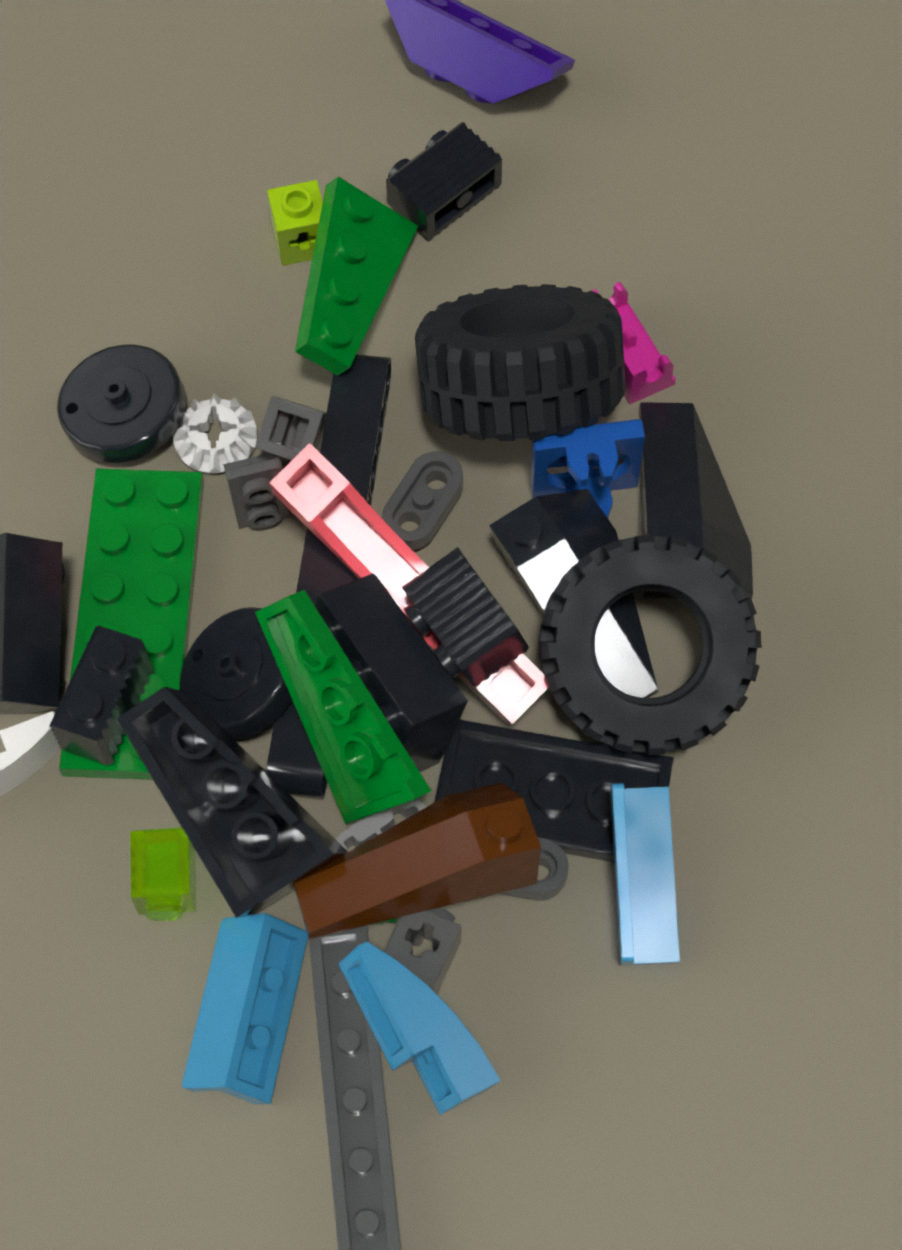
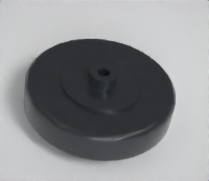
M117 345L90 355L70 372L59 392L57 413L64 432L78 451L94 460L120 463L144 457L157 450L169 440L183 418L186 395L175 367L162 353L142 345Z
M257 607L240 608L228 612L205 628L188 651L180 674L179 690L185 691L234 740L253 736L266 729L281 716L292 701L255 614L256 611L262 608Z

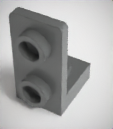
M270 453L223 464L239 529L250 526L253 528H267L278 523L280 519L291 517L290 510L272 493L269 483L283 470L281 460L275 454Z

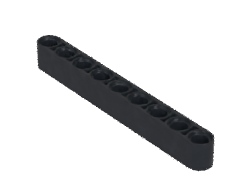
M356 354L350 368L338 376L333 374L320 453L353 485L371 506L390 388L391 358ZM307 528L296 593L305 590L315 605L318 594L359 578ZM292 700L281 716L274 721L266 772L290 795L324 799L328 782Z

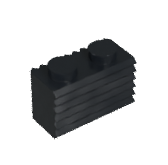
M461 122L449 132L441 130L433 135L428 141L425 150L411 161L405 158L392 167L386 179L387 203L400 215L418 225L417 231L427 240H432L435 234H439L442 229H446L450 223L455 222L457 217H462L464 212L469 211L472 206H476L479 200H484L487 194H491L494 189L499 188L502 183V158L499 153L494 152L492 147H488L485 141H481L479 135H475L472 129H468L465 122Z
M458 547L402 586L412 601L410 605L404 608V611L423 637L433 630L442 643L433 652L452 678L463 673L473 687L479 686L483 680L489 679L491 674L498 673L501 667L508 666L511 660H515L521 653L527 652L529 646Z
M102 626L95 627L49 725L61 749L104 765L114 762L111 755L118 753L116 745L123 742L120 735L125 733L117 718L132 709L134 705L141 703L139 695L145 693L143 686L150 683L148 676L154 674L147 650L141 639Z

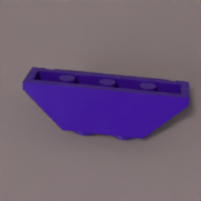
M385 0L409 60L425 68V72L429 77L442 82H452L466 89L467 95L478 102L494 104L551 81L573 68L575 60L457 0Z

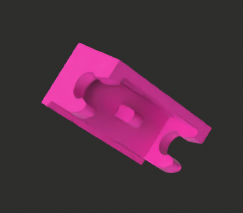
M617 282L613 287L614 294L608 300L615 306L622 317L626 379L624 397L630 405L675 385L676 378L673 375L674 366L669 357L659 353L629 305L627 290L621 282Z

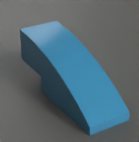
M365 942L355 947L338 963L392 1071L413 1062L440 1115L481 1095L501 1081L481 1046L458 1016L426 983L396 959L369 942Z

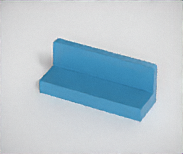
M624 783L612 784L610 795L620 966L679 963L669 787L624 789Z
M266 913L247 915L241 918L229 917L221 921L183 1076L182 1088L192 1092L221 1091L255 1105L271 1104L307 944V931Z

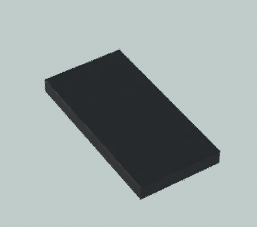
M459 720L445 749L434 802L450 794L503 782L524 799L537 837L549 839L557 843L564 850L565 854L614 862L610 795L612 784L624 783V789L669 787L674 757L647 755L643 752L634 751L628 753L614 749L612 746Z

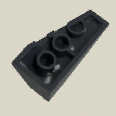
M640 402V420H642L645 434L641 461L642 535L675 537L686 540L689 544L700 549L705 548L719 557L717 560L726 569L733 570L742 582L740 586L746 597L752 599L751 543L694 404ZM643 590V597L675 598L664 592Z

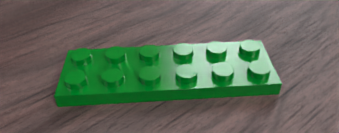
M96 468L70 680L95 627L102 626L143 641L154 674L148 676L150 683L143 686L145 693L139 695L141 702L163 687L179 690L180 674L188 651L204 491L202 472ZM125 733L120 735L123 742L116 745L118 753L111 755L114 762L108 765L61 749L59 770L63 777L153 780Z

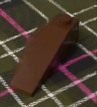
M501 782L450 794L298 880L294 883V889L308 937L312 939L537 884L541 845L524 799Z

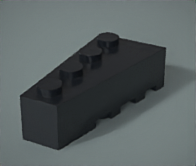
M163 687L117 718L236 918L260 913L295 890V882L348 852L185 691Z

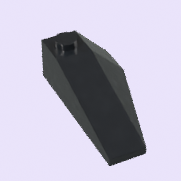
M588 489L536 496L489 525L497 549L543 618L546 610L545 607L551 594L567 571L592 551L619 540L616 529ZM630 593L613 603L602 616L595 635V654L602 673L613 686L631 696L650 698L659 691L633 593Z

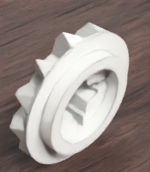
M214 393L209 400L198 402L193 399L190 408L184 412L183 418L172 436L178 456L189 467L204 473L225 472L223 464L250 457L256 446L258 434L251 410H246L241 406L236 397L230 401L221 399ZM214 419L218 420L221 429L224 430V432L219 434V440H216V448H212L207 433H204L209 431L210 423H213Z

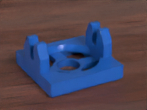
M635 419L595 424L588 427L580 426L571 433L564 435L555 433L545 435L544 439L532 440L530 470L532 498L588 489L607 518H609L613 505L611 491L638 487L645 441L642 420ZM624 459V461L620 465H618V460ZM568 467V472L550 474L547 471L548 468Z

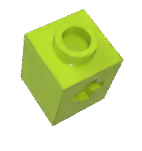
M312 180L267 189L271 222L282 266L312 260L323 203L318 181ZM306 232L308 240L298 242V234Z

